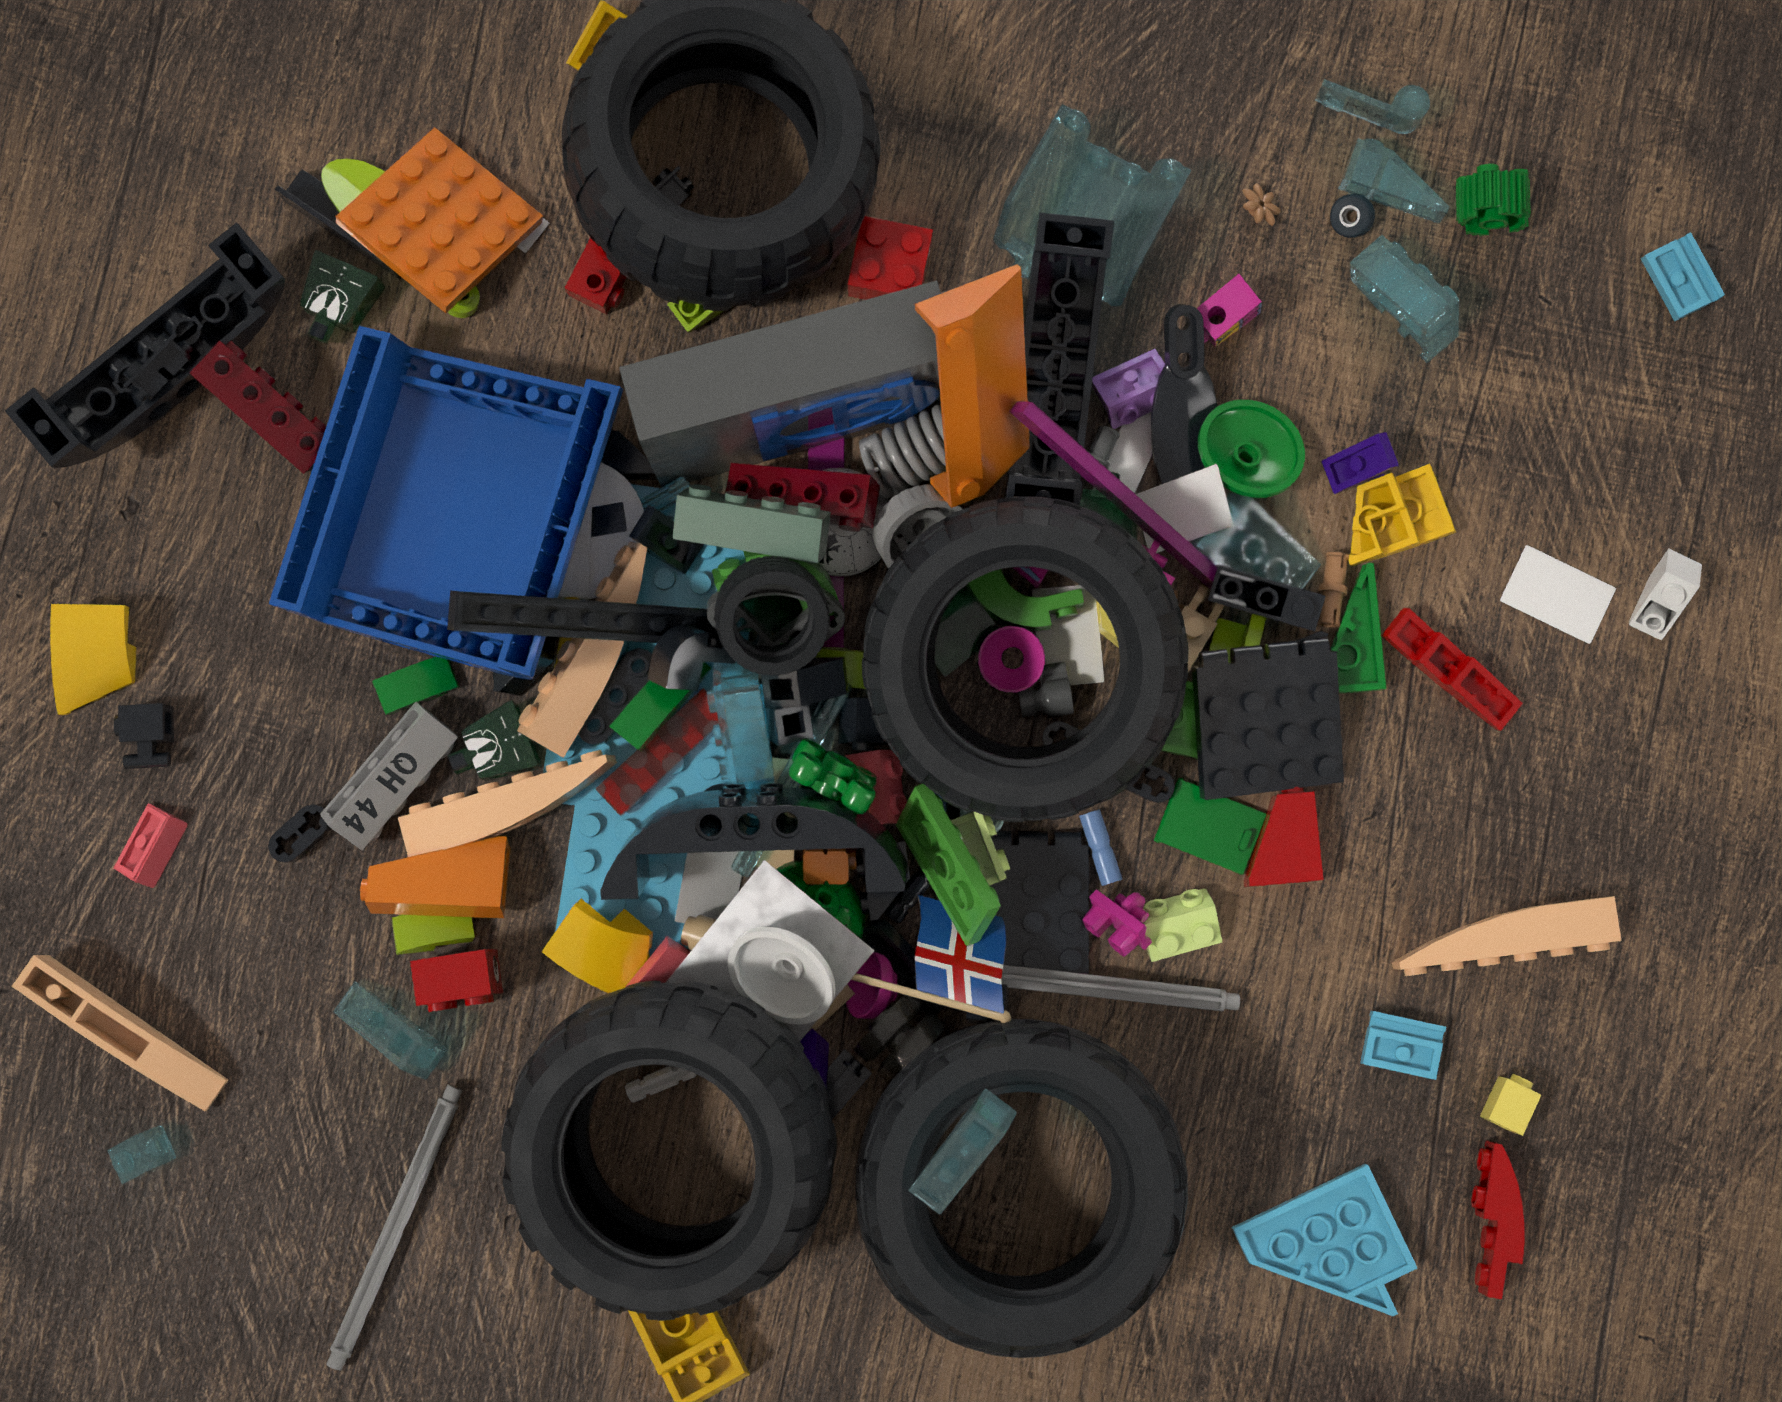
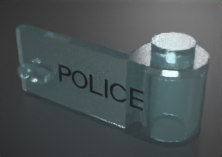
M1324 79L1314 100L1335 111L1348 113L1400 134L1414 131L1430 107L1429 95L1420 86H1404L1397 92L1391 104H1387Z

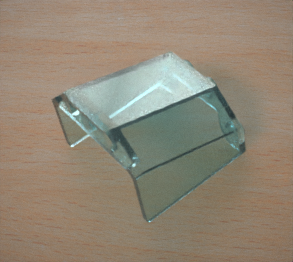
M1062 104L1008 195L993 241L999 249H1005L1011 254L1015 260L1012 266L1018 264L1021 267L1022 277L1029 280L1039 212L1114 220L1110 259L1106 262L1102 301L1108 302L1111 306H1121L1183 191L1192 170L1183 166L1177 160L1160 159L1156 161L1151 173H1149L1139 165L1119 158L1110 153L1106 148L1088 142L1087 139L1091 131V125L1087 117L1081 111L1071 109Z

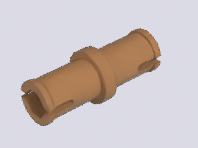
M1341 552L1326 553L1323 583H1320L1318 587V593L1326 596L1317 623L1319 626L1323 624V627L1326 628L1340 627L1342 599L1347 596L1348 587L1344 586L1349 559L1348 554Z

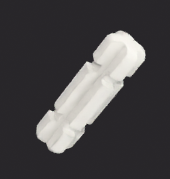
M668 1066L644 1076V1080L640 1081V1079L627 1083L625 1090L629 1100L636 1102L645 1098L648 1093L653 1095L679 1084V1080L684 1082L694 1078L697 1074L682 1068Z

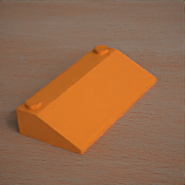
M1018 264L915 304V311L932 328L936 338L946 471L930 477V484L951 508L984 495L1030 448L1029 429L1009 412L1017 401L1028 402L1021 267Z

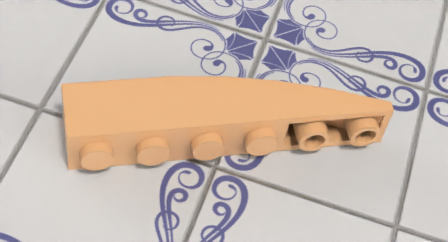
M630 541L628 545H624L618 551L614 559L616 566L610 576L603 578L595 590V596H597L595 601L636 604L641 587L647 547ZM583 638L567 640L557 654L559 661L552 673L548 672L542 678L538 686L540 693L534 703L526 706L519 718V724L521 725L517 731L564 758L600 698L617 663L624 641Z
M602 750L592 751L580 756L582 762L569 766L567 761L556 762L546 766V773L534 776L533 771H528L512 776V783L499 786V782H491L478 786L477 794L465 797L464 792L445 796L443 797L444 804L431 807L430 802L412 806L408 808L410 814L398 817L407 855L411 857L441 849L445 850L497 837L519 828L555 809L588 787L617 763L616 757L614 755H603Z
M1615 896L1532 906L1494 915L1459 927L1424 943L1394 960L1392 967L1397 970L1404 969L1405 976L1426 974V966L1441 965V971L1464 969L1463 961L1477 960L1478 966L1501 964V956L1514 955L1515 962L1537 959L1536 952L1550 950L1551 957L1572 955L1574 954L1573 947L1587 945L1588 952L1610 950L1609 942L1622 941Z
M33 955L12 985L14 989L103 1050L203 1111L209 1109L228 1082V1079L50 955Z

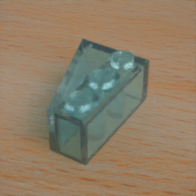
M1381 235L1350 262L1351 281L1380 313L1385 310L1388 311L1401 324L1397 331L1403 338L1410 334L1423 348L1420 356L1426 363L1459 336V298L1450 287H1442L1436 282L1426 266L1421 263L1418 265L1414 263L1399 243L1395 241L1391 243Z
M713 662V690L707 691L710 713L717 712L719 724H713L716 747L723 746L725 757L719 758L722 780L729 779V784H744L746 789H758L762 784L775 783L772 752L759 674L743 668L736 662L735 664Z

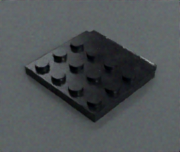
M1327 637L1301 640L1299 644L1300 654H1298L1296 641L1266 644L1265 658L1261 645L1231 648L1230 662H1228L1226 649L1199 652V666H1192L1200 798L1212 800L1288 790L1294 787L1303 788L1344 782L1337 651L1330 650Z
M997 831V835L991 837L996 851L999 849L1004 850L1010 866V870L1005 871L1007 879L990 885L995 889L1001 905L995 916L1002 917L1005 925L1006 951L1004 965L1089 974V931L1085 928L1082 921L1089 911L1088 845H1081V831H1055L1054 845H1048V831H1018V845H1011V831Z

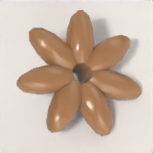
M1257 183L1253 186V191L1244 188L1242 190L1243 194L1249 201L1243 204V208L1249 211L1256 223H1260L1264 217L1268 224L1273 226L1275 224L1274 215H1278L1281 212L1279 207L1271 203L1274 194L1269 192L1264 195L1261 186Z

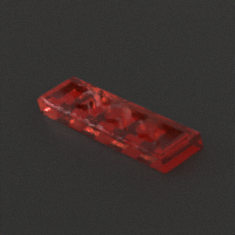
M703 688L662 726L642 752L636 750L596 790L620 816H623L729 715Z

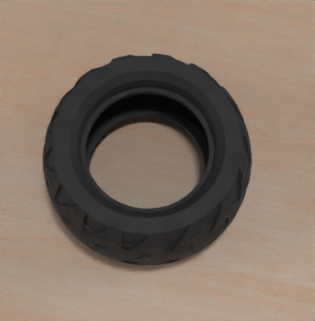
M1011 1019V1021L1006 1023L996 1020L965 1027L944 1036L917 1054L891 1080L874 1107L861 1140L856 1166V1207L862 1238L880 1278L895 1299L908 1312L918 1318L923 1325L945 1339L965 1348L1001 1357L1032 1358L1069 1352L1102 1338L1129 1320L1151 1297L1170 1268L1181 1241L1188 1204V1172L1177 1127L1166 1104L1143 1073L1120 1052L1101 1040L1068 1026L1035 1019ZM1012 1092H1033L1053 1096L1079 1109L1087 1116L1099 1133L1106 1148L1111 1169V1194L1103 1222L1092 1240L1081 1252L1061 1266L1046 1272L1026 1276H1012L990 1272L960 1256L945 1241L935 1226L928 1209L925 1191L926 1176L933 1151L951 1123L975 1104L993 1096Z

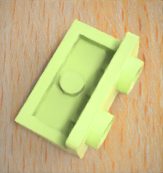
M972 811L969 814L950 820L960 830L962 841L969 853L977 859L980 871L988 885L990 886L1007 879L1005 871L1010 870V866L1004 850L999 849L996 851L991 837L997 835L991 817Z
M1205 888L1186 890L1181 895L1166 899H1153L1147 902L1143 910L1149 913L1148 919L1142 923L1147 928L1145 935L1152 941L1147 947L1151 962L1222 943L1216 907Z

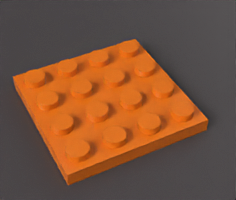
M435 127L336 215L337 225L444 313L453 308L524 241L543 220L541 213Z

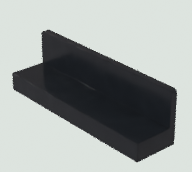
M301 169L287 190L279 185L276 186L274 190L284 202L399 280L402 278L336 224V215L339 212L327 195L321 181Z

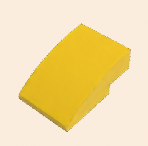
M628 1310L658 1375L663 1377L674 1402H703L750 1375L717 1311L701 1316L697 1312L686 1314L674 1320L658 1321L647 1319L644 1313Z

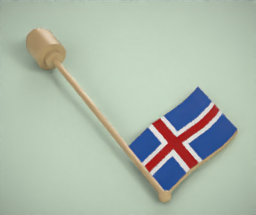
M918 895L921 923L915 953L917 990L857 973L851 979L1001 1021V1023L1011 1021L1010 1013L1006 1010L1004 1011L1001 984L1006 951V932L1003 918L994 916L981 940L966 946L942 903L939 900ZM698 915L697 917L689 916L682 930V945L688 946L689 950L692 951L716 919L704 915Z

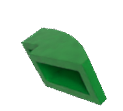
M703 662L700 683L712 669L705 662ZM649 680L609 727L642 752L664 724L667 725L694 690L667 689Z

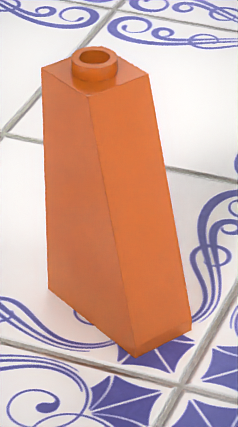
M497 836L445 850L441 849L369 866L367 879H362L360 899L365 901L371 914L504 918L511 851L507 836Z

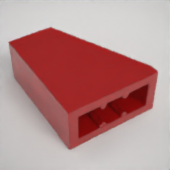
M1294 787L1293 789L1281 790L1282 794L1271 798L1267 815L1244 878L1245 887L1324 880L1314 791L1304 792V788Z

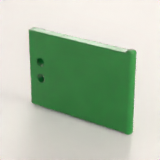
M1178 778L1154 841L1243 875L1267 814L1228 798L1204 800L1200 798L1199 786Z

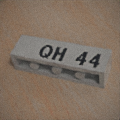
M415 702L321 812V817L330 828L360 850H363L367 844L377 840L384 824L392 815L398 814L404 808L407 801L406 798L412 791L427 781L430 776V770L439 759L449 755L458 736L442 721Z

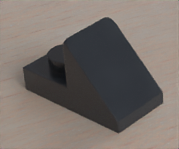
M648 505L629 537L647 547V553L686 575L704 544L673 539L674 521L656 508Z

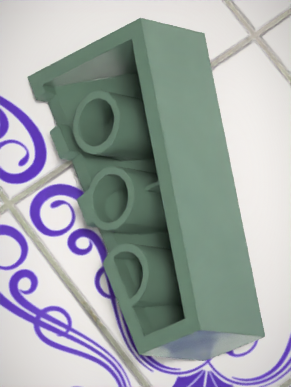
M694 484L677 495L673 539L818 563L826 555L831 512L820 510L821 506L814 503L802 502L798 503V506L784 504V500L778 497L766 496L762 497V500L748 498V494L742 491L730 490L726 491L725 494L712 492V488L709 486Z

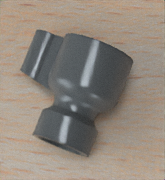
M1065 662L1044 665L1040 689L1034 690L1029 687L1018 692L1022 718L1036 716L1038 712H1044L1049 717L1074 714Z

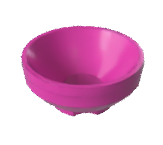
M1005 626L991 632L985 638L980 647L978 664L984 679L992 687L1004 692H1020L1031 687L1040 678L1045 665V652L1040 640L1031 631L1019 626ZM1009 647L1020 649L1024 656L1023 664L1016 669L1006 667L1002 661V654Z
M873 952L856 972L857 974L897 984V974L894 972L889 960L877 952ZM850 980L847 985L855 994L846 1002V1005L852 1016L860 1019H873L879 1016L891 1002L895 1001L898 993Z

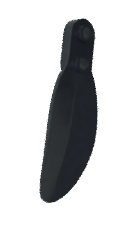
M1186 304L1173 306L1165 315V365L1159 376L1152 404L1151 445L1155 467L1161 484L1205 468L1199 455L1198 435L1206 417L1212 410L1218 407L1212 380L1204 367L1203 317L1197 308ZM1184 316L1186 320L1185 326L1179 329L1177 327V320L1179 317ZM1181 353H1185L1187 356V360L1183 365L1178 363V357Z

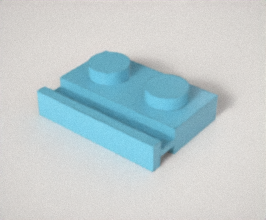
M1691 232L1641 258L1674 321L1725 296Z
M1370 1011V1021L1366 1031L1360 1063L1436 1080L1443 1047L1442 1040L1446 1027Z

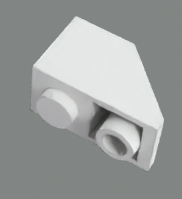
M1668 549L1651 573L1629 620V625L1662 641L1699 589L1702 564Z

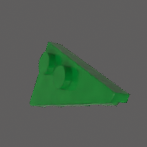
M1374 563L1362 565L1342 615L1340 627L1337 628L1330 646V650L1337 651L1339 694L1383 691L1386 689Z

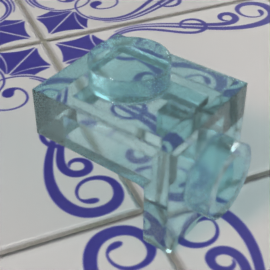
M161 1125L134 1135L107 1150L122 1184L132 1181L176 1158L171 1143Z

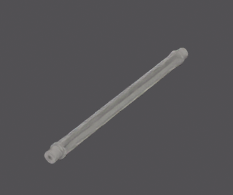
M1012 965L1003 966L1001 984H1007L1008 988L1222 1012L1224 1009L1238 1010L1240 1006V994L1227 993L1225 989Z
M447 1084L443 1096L437 1100V1105L425 1130L424 1137L411 1162L337 1336L330 1347L332 1352L326 1365L332 1369L341 1371L346 1359L352 1355V1350L365 1323V1318L371 1309L400 1242L403 1230L409 1221L432 1168L441 1142L448 1131L456 1110H458L459 1104L457 1103L463 1090L456 1086Z

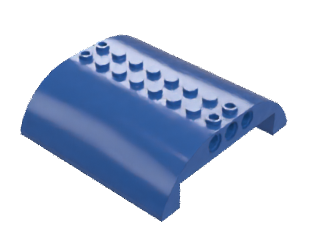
M359 326L269 604L339 629L406 649L503 675L533 679L547 636L447 630L450 590L559 598L623 395V388L591 379H586L584 387L421 350L408 346L391 333Z

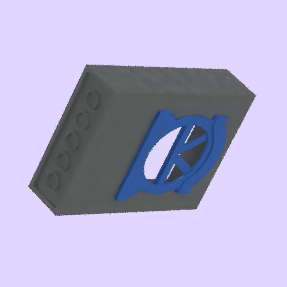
M929 282L619 367L639 442L661 487L667 489L729 472L731 463L754 465L806 451L810 447L842 438L846 440L887 427H893L898 422L906 423L907 419L911 416H916L919 419V414L924 410L932 414V408L935 405H941L936 338L932 328L915 311V304L944 293L940 292L938 282ZM832 407L834 424L808 430V415Z

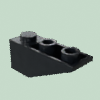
M1218 565L1208 601L1315 631L1326 596Z

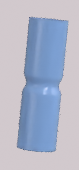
M1100 809L1080 815L1088 845L1092 849V858L1101 886L1123 880L1114 851L1110 846V838Z

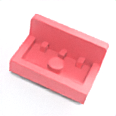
M874 750L845 755L856 766L868 769L877 777L874 787L876 795L867 811L882 825L896 824L907 803L906 797L903 794L901 779L903 767L898 757L892 750Z

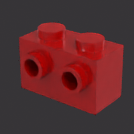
M590 238L564 288L570 297L604 314H608L610 308H617L623 298L625 289L622 288L626 276L608 260L607 254L602 247L597 246L595 241Z

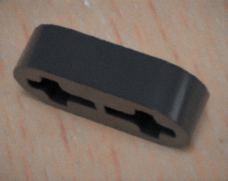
M314 804L307 805L290 818L270 838L268 848L271 856L275 860L284 863H292L303 857L331 830L321 817L319 820L321 828L319 830L311 827L305 833L302 831L310 823L307 816L310 813L319 815L325 807ZM298 835L299 838L291 845L294 852L292 854L285 852L281 854L279 852L283 847L280 843L281 839L291 840Z

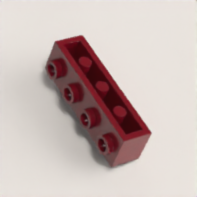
M219 340L189 373L304 474L315 463L326 425L316 416L309 421L299 411L304 406L288 391L281 396L271 386L276 380L260 366L253 371L244 363L243 360L248 355L231 340L227 345H224Z
M731 463L726 491H742L748 494V498L762 500V497L766 496L778 497L784 500V504L798 506V503L802 502L818 504L821 506L820 510L831 512L829 524L839 525V528L845 531L859 532L861 527L873 528L880 485L871 475Z

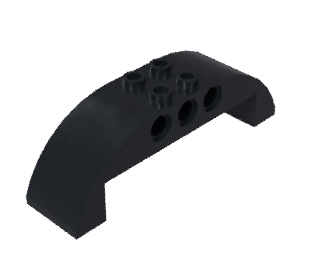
M1039 212L1024 316L1027 401L1033 402L1084 448L1106 262L1110 259L1114 220ZM1029 430L1030 448L1007 471L1005 498L1013 496L1045 497L1080 505L1083 485L1080 481L1081 475Z
M237 222L208 245L219 258L215 263L50 397L33 387L5 410L7 415L52 468H64L86 462L131 440L165 416L202 385L189 372L219 340L224 345H227L231 340L243 350L262 329L280 301L285 286V278ZM175 331L178 335L173 340L177 344L185 340L194 349L190 354L192 358L174 376L162 366L158 372L168 382L151 400L147 398L144 402H141L132 393L136 388L132 383L126 388L123 386V383L127 380L123 373L137 358L143 363L153 353L148 347L163 332L170 336Z
M765 783L760 786L761 789H746L744 784H729L723 786V790L704 791L678 798L660 807L643 820L628 837L606 874L600 894L601 900L639 899L650 879L648 854L864 848L866 892L905 891L908 862L890 832L868 811L864 814L855 813L842 804L841 798L839 801H835L819 794L814 789L783 788L781 783ZM784 812H790L796 817H789ZM747 813L754 814L758 818H751ZM710 814L719 817L720 820L714 819Z

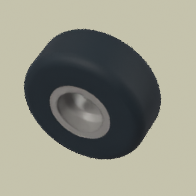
M1348 194L1340 197L1333 204L1330 212V222L1333 229L1339 235L1347 238L1360 237L1366 234L1373 226L1375 220V210L1372 203L1365 196L1359 194ZM1350 210L1357 212V220L1354 222H1350L1347 218Z

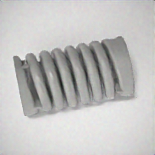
M935 405L932 408V414L927 410L922 411L919 414V419L916 416L909 417L906 421L907 425L903 422H898L895 424L894 430L889 427L883 429L882 437L878 433H874L859 440L860 453L868 474L880 485L879 494L887 500L898 495L901 491L909 489L910 485L918 486L923 480L929 481L930 477L946 471L941 405ZM871 455L873 456L875 462L877 463V466H878V467H876V468L874 467V464H873ZM894 467H895L896 470L898 471L899 477H898L897 474L895 473ZM879 470H880V473H881V475H882L883 481L881 480L880 476H879L878 473H877V471H879Z

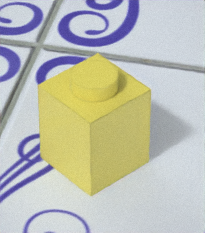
M1512 1074L1510 1079L1498 1076L1480 1117L1512 1133L1523 1136L1541 1094L1531 1090L1533 1083L1520 1076Z

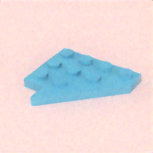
M1368 1164L1352 1169L1232 1227L1241 1249L1250 1264L1391 1316L1397 1315L1398 1312L1384 1284L1417 1269L1416 1263Z

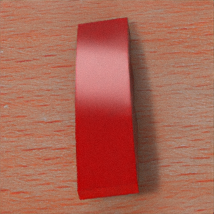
M1403 608L1381 635L1437 685L1497 731H1502L1523 704L1474 657L1466 656L1445 635L1432 630L1410 608Z

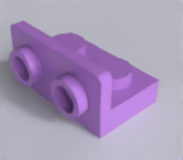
M1156 349L1092 378V388L1106 409L1109 423L1113 429L1124 424H1130L1137 418L1152 412L1156 385L1165 365Z

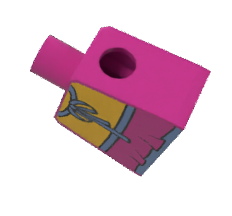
M1240 274L1236 275L1197 308L1203 317L1204 343L1210 340L1215 347L1261 313L1262 301ZM1218 315L1223 317L1224 321L1221 324L1215 325L1209 319L1212 316Z

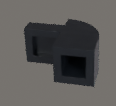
M681 624L668 630L657 642L651 657L648 680L667 689L698 691L703 662L735 664V661L724 649L719 636L710 635L709 632L691 624Z
M833 698L802 707L765 708L764 701L769 740L778 746L813 738L812 728L836 723Z

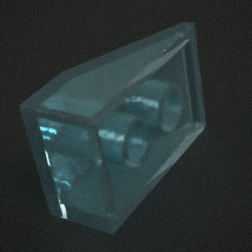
M1229 493L1226 498L1233 526L1194 539L1191 544L1217 567L1221 565L1303 589L1321 564L1256 501L1250 497Z

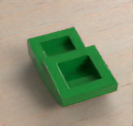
M439 657L418 662L372 681L385 715H392L412 706L415 702H428L460 688L449 660Z

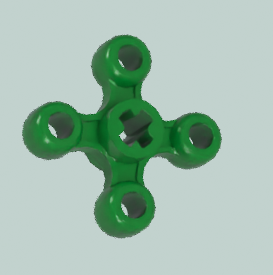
M803 739L798 744L792 756L793 762L789 768V776L793 780L804 786L812 787L816 792L829 799L839 801L841 798L842 804L855 813L864 814L870 808L876 795L874 787L877 777L874 773L864 767L856 766L852 761L832 751L826 753L825 748L813 740Z

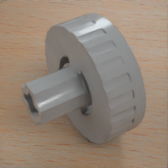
M930 484L914 486L892 497L878 513L872 533L874 546L888 569L910 545L905 540L913 542L930 526L962 510L963 507L960 504L951 508ZM902 534L903 537L898 538L897 535Z

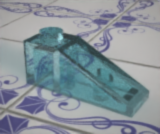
M1357 139L1349 155L1338 189L1351 194L1363 195L1371 201L1439 224L1447 214L1449 205L1393 150L1385 148L1383 143L1375 139Z
M355 981L333 1011L399 1069L422 1079H428L448 1050L423 1028Z
M985 1088L908 1191L938 1214H941L1006 1134L1017 1112Z

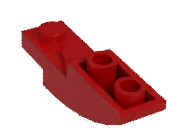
M1486 1141L1485 1148H1480L1477 1157V1169L1481 1171L1479 1186H1474L1471 1197L1472 1208H1475V1215L1483 1219H1489L1488 1226L1484 1225L1481 1232L1480 1244L1481 1248H1484L1482 1263H1478L1476 1267L1475 1285L1479 1286L1478 1292L1486 1297L1502 1300L1507 1263L1523 1264L1525 1244L1524 1214L1518 1181L1503 1145Z

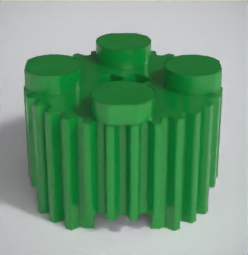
M1483 164L1477 166L1476 173H1473V175L1461 176L1456 179V221L1461 226L1466 227L1467 235H1489L1490 229H1500L1507 226L1509 227V233L1519 232L1529 226L1528 218L1531 215L1530 179L1527 169H1514L1508 172V170L1500 171L1497 164Z

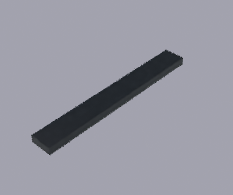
M450 590L447 630L657 643L671 628L681 624H691L709 632L710 635L718 636L717 630L708 621L707 609Z

